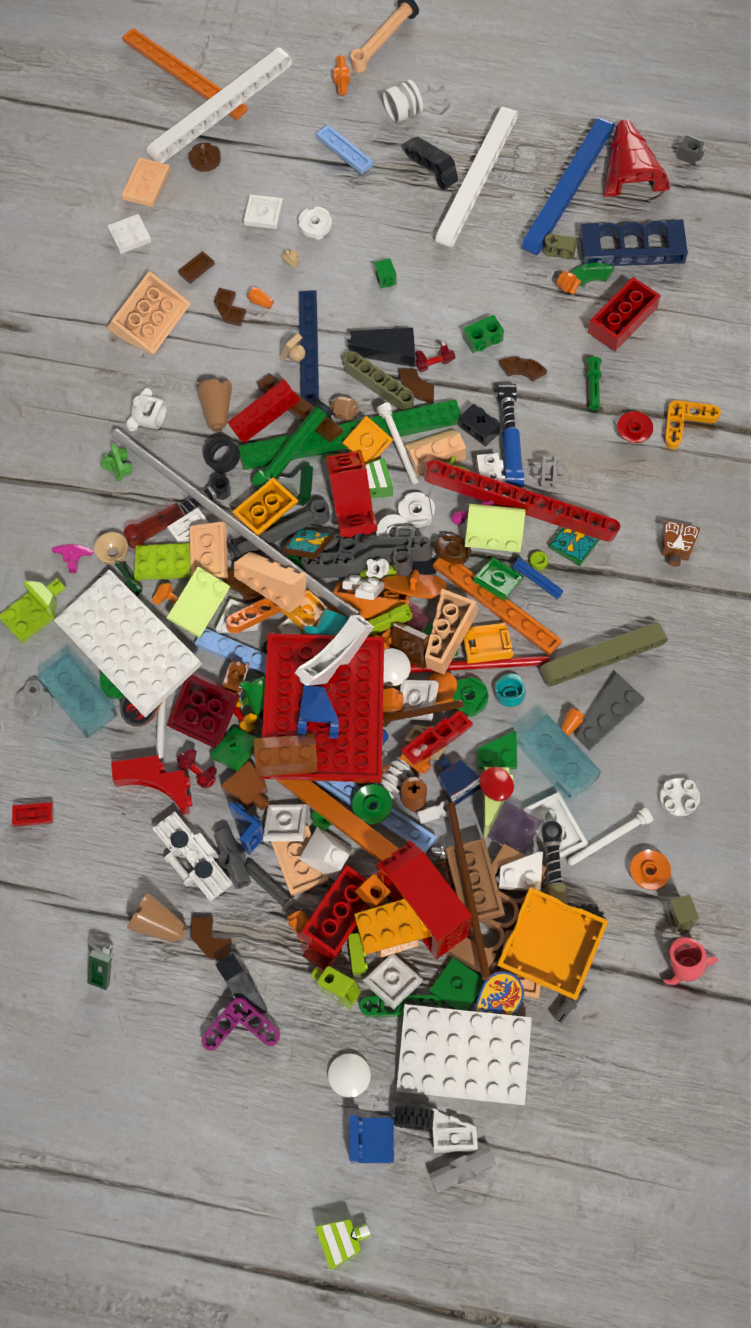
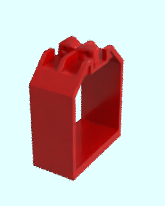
M408 841L407 847L404 845L396 852L391 853V857L376 864V868L379 871L377 872V877L391 891L388 896L392 902L405 899L431 933V937L421 940L436 960L470 936L472 914L426 854L413 842Z

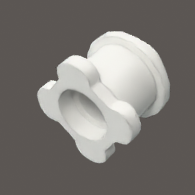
M384 558L368 559L366 562L368 565L366 575L370 578L373 576L382 578L389 572V563Z

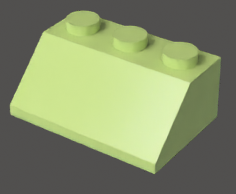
M469 504L465 547L520 552L525 509Z

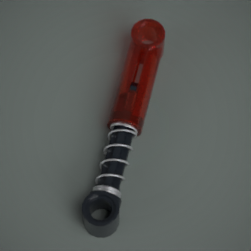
M218 475L212 479L211 484L205 491L200 492L210 500H224L230 496L231 487L226 476ZM193 498L186 499L184 503H174L137 525H128L124 529V536L128 546L136 549V545H143L146 540L164 531L169 525L184 517L186 513H190L191 510L196 509L201 504Z

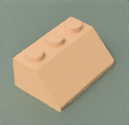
M454 429L404 445L416 476L425 472L427 463L431 460L446 463L451 460L452 456H456V462L466 459V446L460 433Z

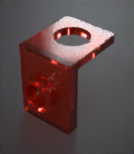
M309 945L302 956L316 967L325 970L327 966L331 967L342 949H340L336 957L330 960Z

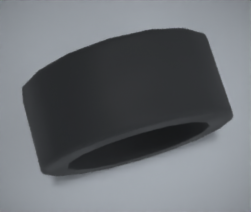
M227 437L214 438L206 445L204 450L206 464L218 473H227L233 470L240 459L238 446ZM224 446L230 447L229 457L222 463H214V455L217 450Z

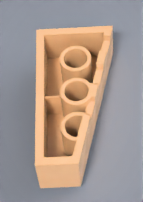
M248 552L234 562V577L287 612H292L305 602L307 574L303 572L298 574L295 572V569L290 567L285 569L280 566V563H270L267 558Z

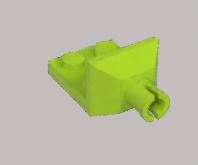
M58 578L54 579L47 586H44L41 582H23L27 594L0 614V620L21 644L55 619L57 607L55 598L66 590Z

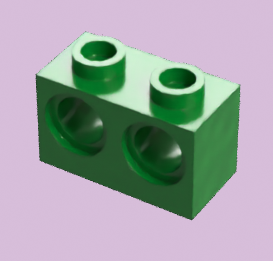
M495 315L463 328V339L472 354L503 341L504 329Z

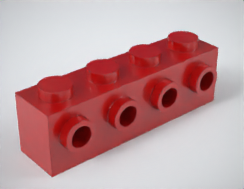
M283 379L227 423L236 436L243 443H246L301 400L287 381Z

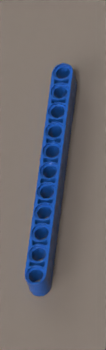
M598 117L525 236L521 249L535 255L540 253L545 244V237L554 230L610 137L614 128V122Z

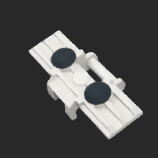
M173 812L152 828L170 851L164 860L173 866L184 880L183 884L186 887L195 882L211 902L233 885L231 880L214 861V858H219V854L213 850L203 834L198 833L194 835L176 812ZM180 854L193 866L194 870L191 873H188L176 857Z

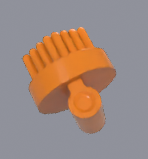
M567 271L562 272L557 279V287L566 293L575 294L581 283V280L577 279L575 274Z

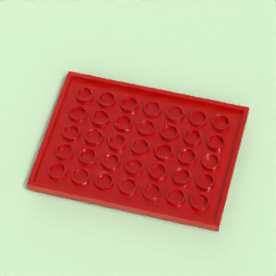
M268 633L262 738L298 735V721L305 684L299 680L300 677L295 672L300 666L319 654L336 636ZM367 637L349 664L339 665L326 684L310 685L324 687L339 721L338 739L330 738V723L307 722L306 735L314 734L317 772L260 777V779L382 782L384 637Z

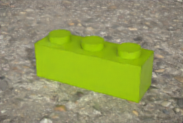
M360 933L350 934L348 939L353 975L366 974L368 965L367 962H364L366 955L362 947Z

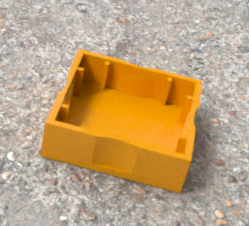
M530 887L519 912L518 921L513 933L509 937L498 962V967L577 1001L609 921L583 909L568 906L559 899Z

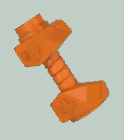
M163 583L158 587L152 602L159 605L164 600L169 599L175 604L178 597L172 593L173 588L170 583Z

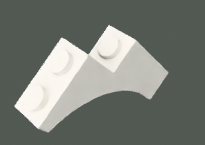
M351 615L336 637L319 654L300 666L295 674L307 686L326 684L339 665L349 664L374 626L361 615Z

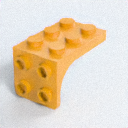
M405 899L355 914L365 955L432 936Z

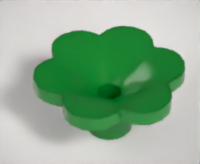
M316 811L312 813L313 825L315 827L327 830L332 825Z

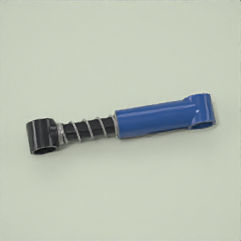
M516 384L498 385L497 393L498 402L501 403L502 415L504 416L502 419L504 422V430L502 431L504 476L507 484L524 487L520 432L515 427L517 421H515L516 414H514V404L517 401Z

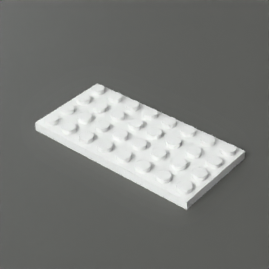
M110 569L54 620L144 717H147L202 665V662Z

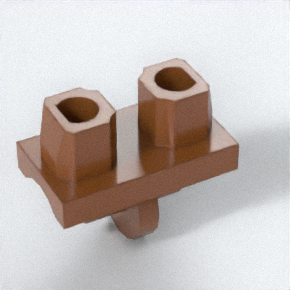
M231 659L222 687L228 688L234 693L237 691L241 692L242 687L239 686V683L245 681L250 664H242L241 661L236 662Z

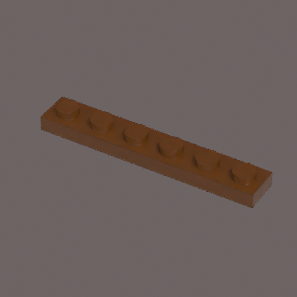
M269 374L260 380L257 385L260 390L266 393L278 384L280 380ZM296 393L301 401L288 411L304 422L315 407ZM326 417L315 432L330 443L341 435L343 430L342 427Z

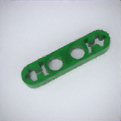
M408 995L393 1012H387L384 1009L385 1002L379 996H369L360 1002V1010L365 1017H403L404 1006L410 1000L415 1001L417 1006H421L419 1000H423V1005L429 1004L430 1000H434V1004H438L436 1008H441L442 1004L439 997L435 995ZM378 1001H382V1012H378V1008H372L371 1012H367V1009L363 1008V1006L367 1005V1002H371L373 1006H378Z

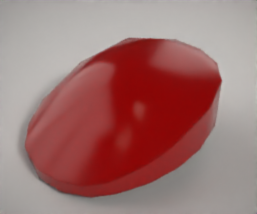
M491 767L486 769L480 776V787L489 799L495 802H503L512 795L514 791L513 779L504 769Z

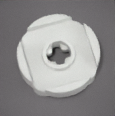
M314 207L311 210L307 208L299 216V230L307 237L320 240L332 228L330 213L322 207Z
M413 492L407 494L400 501L398 514L405 518L410 526L421 528L432 523L435 515V505L433 500L426 497L425 494ZM414 507H418L421 510L419 513L413 512Z

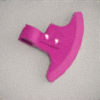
M66 544L52 548L53 553L63 555V562L68 563L67 569H69V573H77L78 561L81 556H92L94 553L90 548L77 544Z

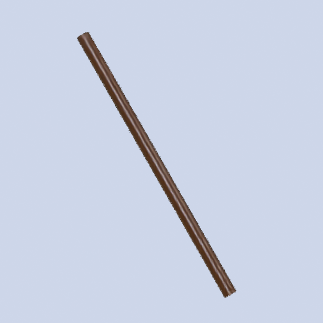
M448 803L447 809L468 911L472 914L471 926L481 976L483 980L491 977L455 803Z

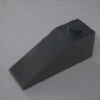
M233 953L215 964L235 998L241 997L246 999L262 1014L268 1011ZM248 1009L247 1013L243 1010L246 1017L252 1012L250 1009ZM252 1016L249 1022L257 1018V1016Z

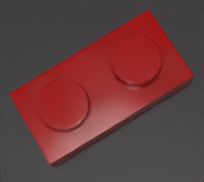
M53 803L12 805V825L18 827L53 824Z

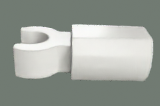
M445 800L437 807L434 805L417 811L420 825L439 819L440 816L449 817L448 811L443 809L449 801Z

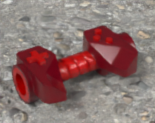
M445 342L441 344L437 356L429 359L426 358L423 351H416V366L419 372L428 370L430 365L440 362L448 364L456 359L454 350H449Z
M194 749L187 750L186 753L182 752L176 759L179 762L178 767L184 770V772L191 770L198 776V785L202 788H210L217 779L215 777L217 769L211 766L206 771H203L194 763L197 751Z

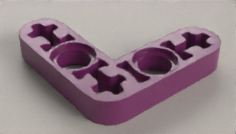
M238 997L232 1000L207 1029L201 1043L205 1049L215 1050L240 1022L265 1045L273 1046L280 1040V1030L246 999ZM235 1003L238 1005L242 1003L244 1005L242 1009L246 1013L248 1009L252 1011L248 1014L246 1020L242 1018L245 1015L242 1011H234L236 1008ZM252 1016L259 1017L261 1020L260 1026L252 1027L249 1024V1019ZM227 1018L231 1021V1027L226 1030L222 1029L219 1021ZM264 1023L268 1025L265 1028L268 1032H275V1040L272 1038L267 1040V1033L264 1031L261 1034L258 1032L262 1029ZM216 1030L224 1035L221 1037L218 1034L215 1038L216 1044H207L208 1038L206 1036L212 1037Z

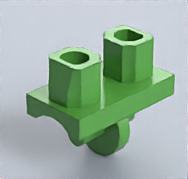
M111 444V451L103 456L104 459L100 462L102 469H107L108 472L113 471L116 481H122L123 476L130 475L133 468L130 462L122 463V461L128 458L126 448H117L116 444Z

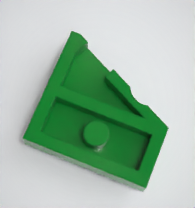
M513 731L477 749L478 769H485V767L517 769V732Z

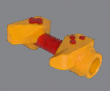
M239 699L234 715L239 720V726L242 731L252 735L257 730L255 727L257 715L250 713L245 716L240 710L242 705Z

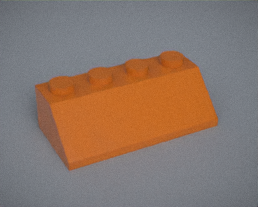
M338 581L333 591V594L359 611L364 619H374L404 604H407L410 608L411 596L391 591L385 587L374 600L355 597V590L342 588L343 581ZM332 605L331 611L345 616L340 612L339 609Z

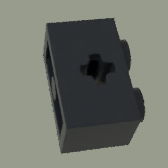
M474 403L459 417V427L485 447L500 434L501 424L495 417L488 415L483 408L476 406Z

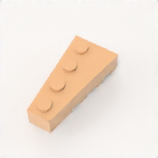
M442 589L425 660L427 668L445 674L477 615L476 601Z

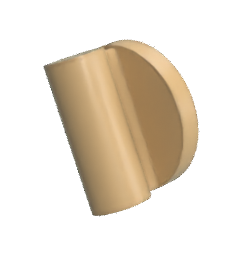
M286 250L282 255V259L293 269L298 266L300 258L295 250Z

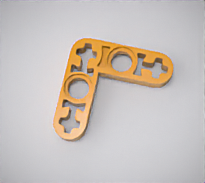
M672 401L667 411L664 441L666 447L677 449L680 446L684 420L715 423L719 420L720 408L711 404ZM674 408H678L677 416H674ZM696 409L699 414L693 415L689 410ZM677 422L679 427L673 428L670 423ZM672 434H675V442H672Z

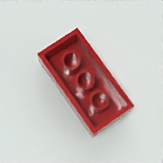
M632 277L590 320L588 333L613 351H616L658 308L661 295L635 277Z
M348 865L344 866L297 934V937L331 960L336 957L357 925L355 914L366 911L368 905L355 892L367 879ZM373 888L370 890L371 895L375 897L378 892Z

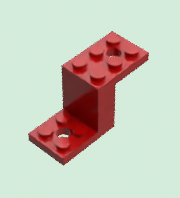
M362 451L325 456L340 536L348 538L355 536V534H371L374 531H378L372 508L367 468Z

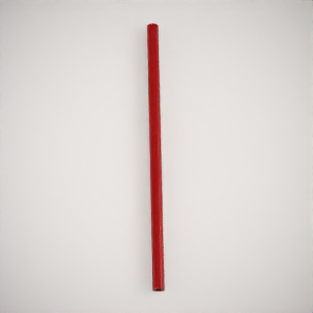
M549 656L518 657L469 664L467 660L451 661L446 671L542 666L549 662ZM410 663V673L436 672L427 667L422 669Z

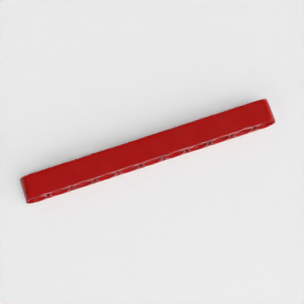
M438 460L429 461L424 472V480L430 484L481 501L491 500L494 505L499 507L525 509V515L606 542L613 541L621 527L620 523L614 518Z

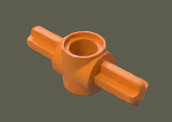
M340 54L336 57V66L333 68L334 83L338 86V94L345 96L348 93L347 85L350 83V68L346 65L345 56Z

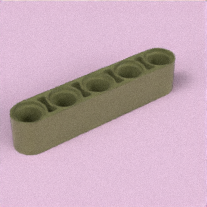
M348 352L345 354L344 369L347 374L400 411L414 408V394L411 390L358 353Z

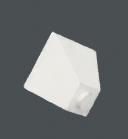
M317 827L299 860L334 880L342 870L352 847Z

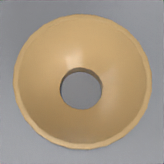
M108 532L96 540L94 552L102 563L112 565L125 559L128 553V543L121 534ZM112 549L118 550V554L114 557L108 556V552Z

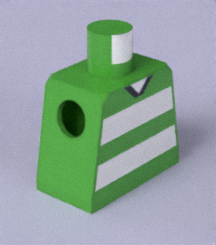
M385 458L366 464L371 498L393 496V485Z

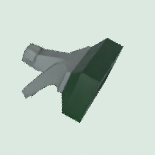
M306 465L292 478H277V481L286 490L292 492L298 500L297 505L304 506L311 499L313 466Z
M89 943L88 949L91 953L89 955L87 983L107 990L110 985L112 962L110 954L113 946L106 944L101 951L95 945Z

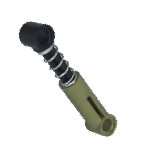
M548 821L542 827L543 842L545 843V848H547L546 857L548 858V863L546 866L549 870L547 873L549 882L545 886L546 894L559 899L567 905L566 884L562 883V868L560 865L562 859H560L561 850L559 848L562 842V827L556 821ZM549 828H555L558 834L555 837H550L546 831Z

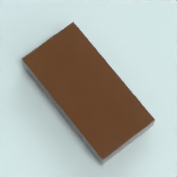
M202 251L178 270V274L191 284L215 265V262Z

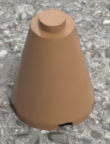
M219 379L202 381L200 386L197 385V393L208 428L214 432L222 431L227 423L232 384L224 380V383H219Z
M149 893L144 895L127 926V929L174 943H176L177 939L181 941L187 931L184 929L185 924Z

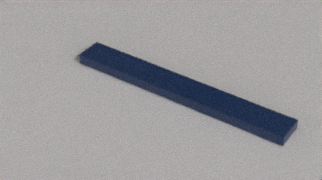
M317 290L299 291L300 335L303 337L300 345L305 349V358L301 360V397L311 405V402H315L314 398L319 400Z

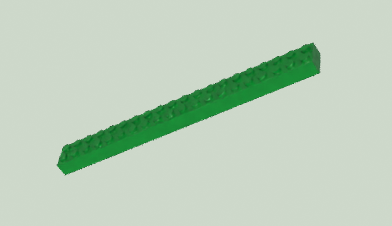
M455 399L394 412L391 416L400 437L458 425L461 413ZM382 416L370 418L393 439L385 418H382ZM363 419L338 424L342 427L343 433L330 443L314 432L292 460L346 449L347 447L342 444L343 441ZM293 434L240 445L239 451L243 469L249 470L269 465Z

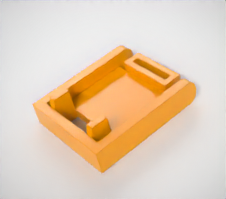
M506 623L470 627L463 639L468 664L513 657ZM475 640L476 647L469 648L468 641Z

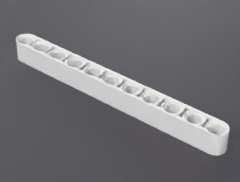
M281 48L275 49L150 143L146 148V154L153 161L164 163L287 70L292 64V57Z
M505 107L500 108L437 232L435 243L453 248L516 122L518 111Z

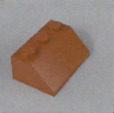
M314 734L254 738L256 777L317 772Z

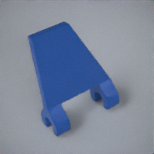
M304 685L298 721V735H306L307 722L310 721L330 723V738L338 739L339 721L324 687Z

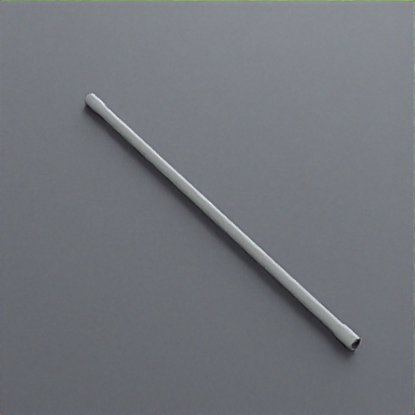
M115 429L112 432L111 437L135 453L277 563H280L285 569L288 567L293 568L298 574L301 572L307 574L132 441L121 430ZM307 574L306 585L339 609L346 617L350 618L351 615L361 614Z

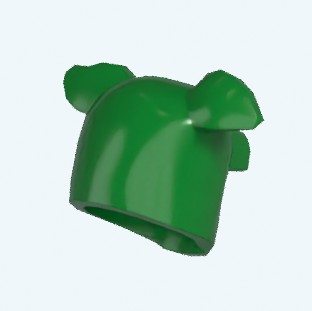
M266 675L255 679L251 683L247 681L239 683V686L244 689L245 697L241 699L243 706L249 705L254 715H257L258 720H263Z

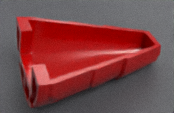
M630 120L620 121L616 125L610 148V159L603 188L604 197L621 195L622 184L653 181V192L670 190L668 176L647 146L646 140Z

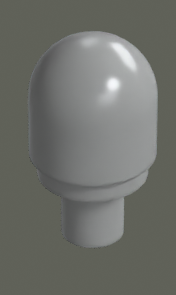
M443 843L440 844V847H431V855L440 856V859H448L445 848L455 844Z

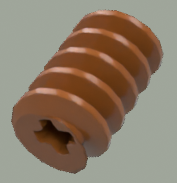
M410 777L402 784V804L410 811L417 812L426 805L427 786L423 780L417 777Z

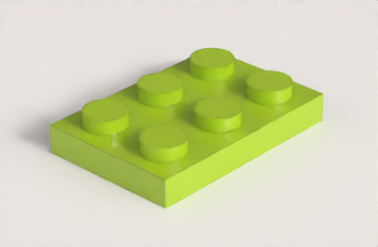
M190 543L136 545L135 580L191 578Z

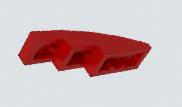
M459 710L448 720L445 718L432 728L430 726L405 746L401 752L413 765H416L460 737L473 726V722Z

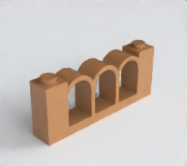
M504 844L492 863L495 878L501 866L527 856ZM542 866L541 887L548 877L545 875L547 868ZM499 891L501 902L513 912L512 920L507 923H498L492 919L480 922L494 930L499 937V943L496 946L485 948L490 973L493 972L497 965L495 958L496 954L502 949L505 930H511L516 925L519 915L518 908L522 907L527 894L521 899H513ZM466 938L445 953L481 975L475 942Z

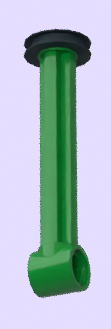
M314 398L315 402H311L315 407L269 466L255 474L252 479V485L260 489L272 478L276 480L323 420L326 417L332 420L331 416H335V413L329 406Z

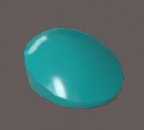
M508 673L496 681L495 695L497 701L506 707H515L523 702L526 691L520 676Z

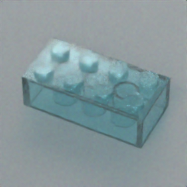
M69 653L37 675L43 687L86 738H89L118 716L114 706Z
M548 714L518 737L517 747L569 803L599 779L601 770Z

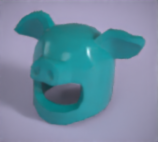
M323 610L316 627L305 626V635L336 636L349 618L330 610Z

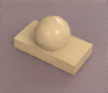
M299 333L285 344L280 354V358L283 361L288 357L294 362H299L305 358V349L299 345L303 337Z

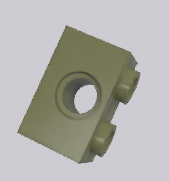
M690 894L670 900L664 910L673 934L679 932L682 935L690 932L699 919Z

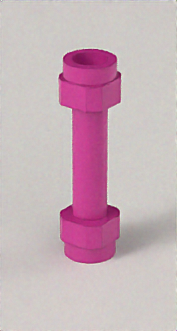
M489 500L482 502L481 505L494 506V503ZM458 511L452 514L453 523L455 525L465 523V519H468V511Z

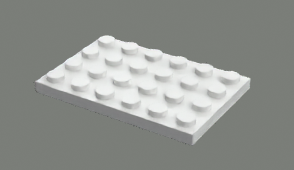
M405 1004L396 1092L525 1105L532 1017Z

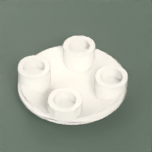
M393 648L385 649L383 685L386 687L398 686L410 674L409 659L400 650Z
M674 778L666 781L661 788L660 802L668 813L674 816H687L697 809L700 802V793L692 780Z
M344 1054L332 1062L328 1072L330 1086L338 1095L355 1097L368 1088L371 1072L367 1062L362 1057L356 1054Z

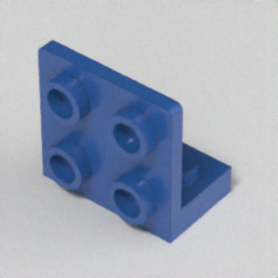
M230 802L228 807L232 817L246 827L240 834V842L243 850L251 855L263 840L264 828L261 825L262 822L256 816L252 815L250 817L246 814L245 808L240 804L234 805Z
M350 1115L351 1164L394 1163L393 1118H359V1115Z

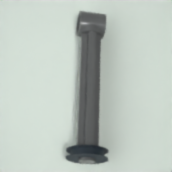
M315 500L307 511L265 530L259 537L266 543L272 544L313 523L317 525L326 524L330 519L329 505L324 500ZM232 539L231 543L227 541V548L234 562L248 552L253 553L259 550L258 547L247 539L238 544Z

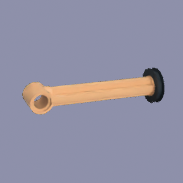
M398 0L396 12L361 49L352 51L351 65L353 71L357 73L364 72L367 69L369 59L407 18L414 19L419 14V8L414 0Z

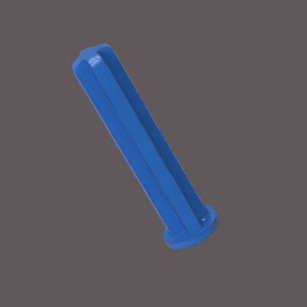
M522 557L513 565V570H518L555 599H559L564 591L524 562Z

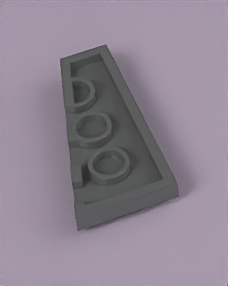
M616 673L577 733L576 738L590 751L642 704L645 698Z

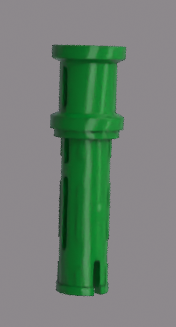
M595 356L586 359V365L588 366L586 378L589 380V409L598 410L600 408L599 380L602 377V372L600 371L602 360Z

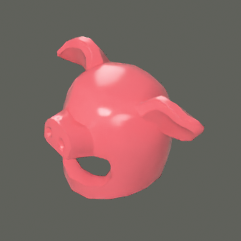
M688 937L677 938L669 949L670 965L675 976L672 979H663V982L668 985H677L681 981L692 982L705 973L707 966H711L719 960L716 957L707 959L706 952L698 941Z

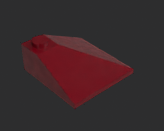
M194 672L184 681L167 726L216 748L224 738L240 696L228 688L222 687L215 680Z

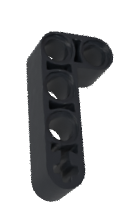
M418 136L403 145L404 152L410 159L435 173L436 182L442 190H446L458 182L456 165L449 154Z

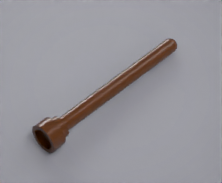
M456 700L392 714L383 711V727L388 726L392 721L462 708L464 702Z

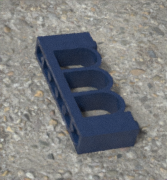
M683 219L666 220V223L651 221L646 226L632 221L627 222L622 227L610 222L603 223L600 226L598 223H581L580 243L583 265L588 263H606L612 266L683 264L686 262L688 250ZM653 234L662 236L665 240L666 248H649L648 236ZM629 235L638 237L641 240L642 249H625L624 237ZM605 236L615 238L619 250H601L600 238Z

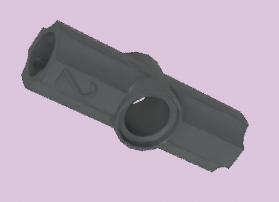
M229 828L217 831L214 834V838L220 850L219 863L223 868H227L235 889H242L251 883L244 865L246 855L243 850L237 849Z

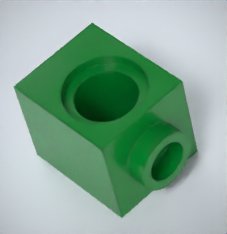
M391 258L374 262V273L380 289L396 285L397 276Z

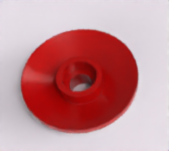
M631 411L620 417L617 430L624 440L630 443H642L651 437L653 422L646 414Z

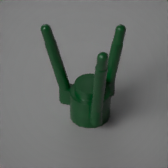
M126 562L123 565L128 574L119 563H115V566L127 580L124 585L137 597L143 590L142 585L138 580H135L134 574Z

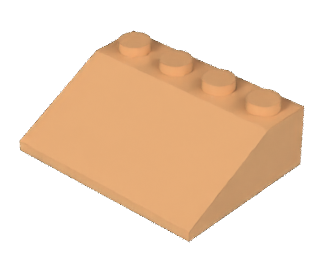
M149 271L112 319L107 329L120 339L154 355L191 303Z

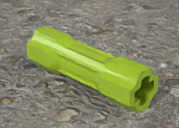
M404 604L372 620H367L374 626L368 637L393 627V624L397 621L404 623L411 620L413 617L409 606Z

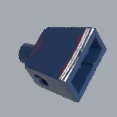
M445 757L438 762V766L442 770L438 774V782L449 803H455L456 806L481 789L480 777L462 760L452 765L449 759Z

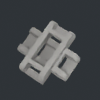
M543 455L542 462H533V478L541 479V487H555L556 479H564L565 464L557 463V456Z

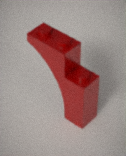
M158 755L111 762L112 778L116 787L140 785L156 789L171 798L180 809L182 815L190 814V807H193L192 796L188 795V788H191L190 777H186L184 770L166 773L164 761L161 762Z

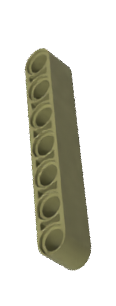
M656 622L550 661L540 667V672L548 687L555 686L665 644L668 638L661 624Z

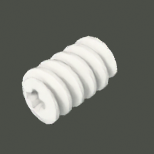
M396 757V761L391 762L392 767L389 768L387 773L382 774V782L377 783V785L382 786L389 792L392 799H394L392 792L399 793L397 786L402 787V780L405 781L408 778L407 774L414 775L411 767L399 757Z

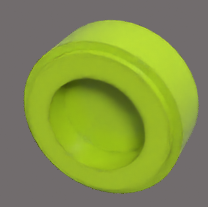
M536 551L531 554L529 564L537 571L544 570L548 565V556L542 551Z

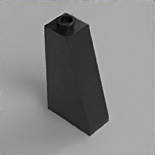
M413 327L350 331L351 338H347L348 349H351L352 352L358 353L363 358L415 367Z

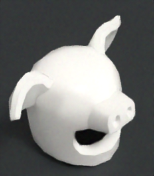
M145 388L139 396L133 399L132 416L126 422L127 429L129 431H136L138 426L159 429L166 416V402L152 397V391Z

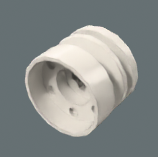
M411 79L404 81V83H399L398 87L392 86L383 91L386 111L394 123L406 120L408 115L413 117L415 114L422 113V97L416 84Z

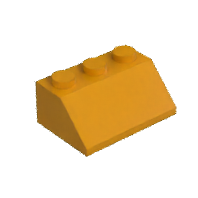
M272 478L232 511L233 517L259 536L296 505L298 500L277 480Z

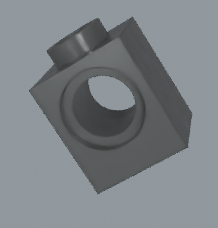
M686 135L679 146L677 159L695 165L698 159L701 160L704 155V142Z

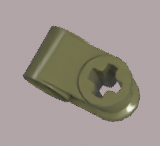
M548 234L545 237L543 253L549 257H558L566 260L573 259L577 240L571 236Z

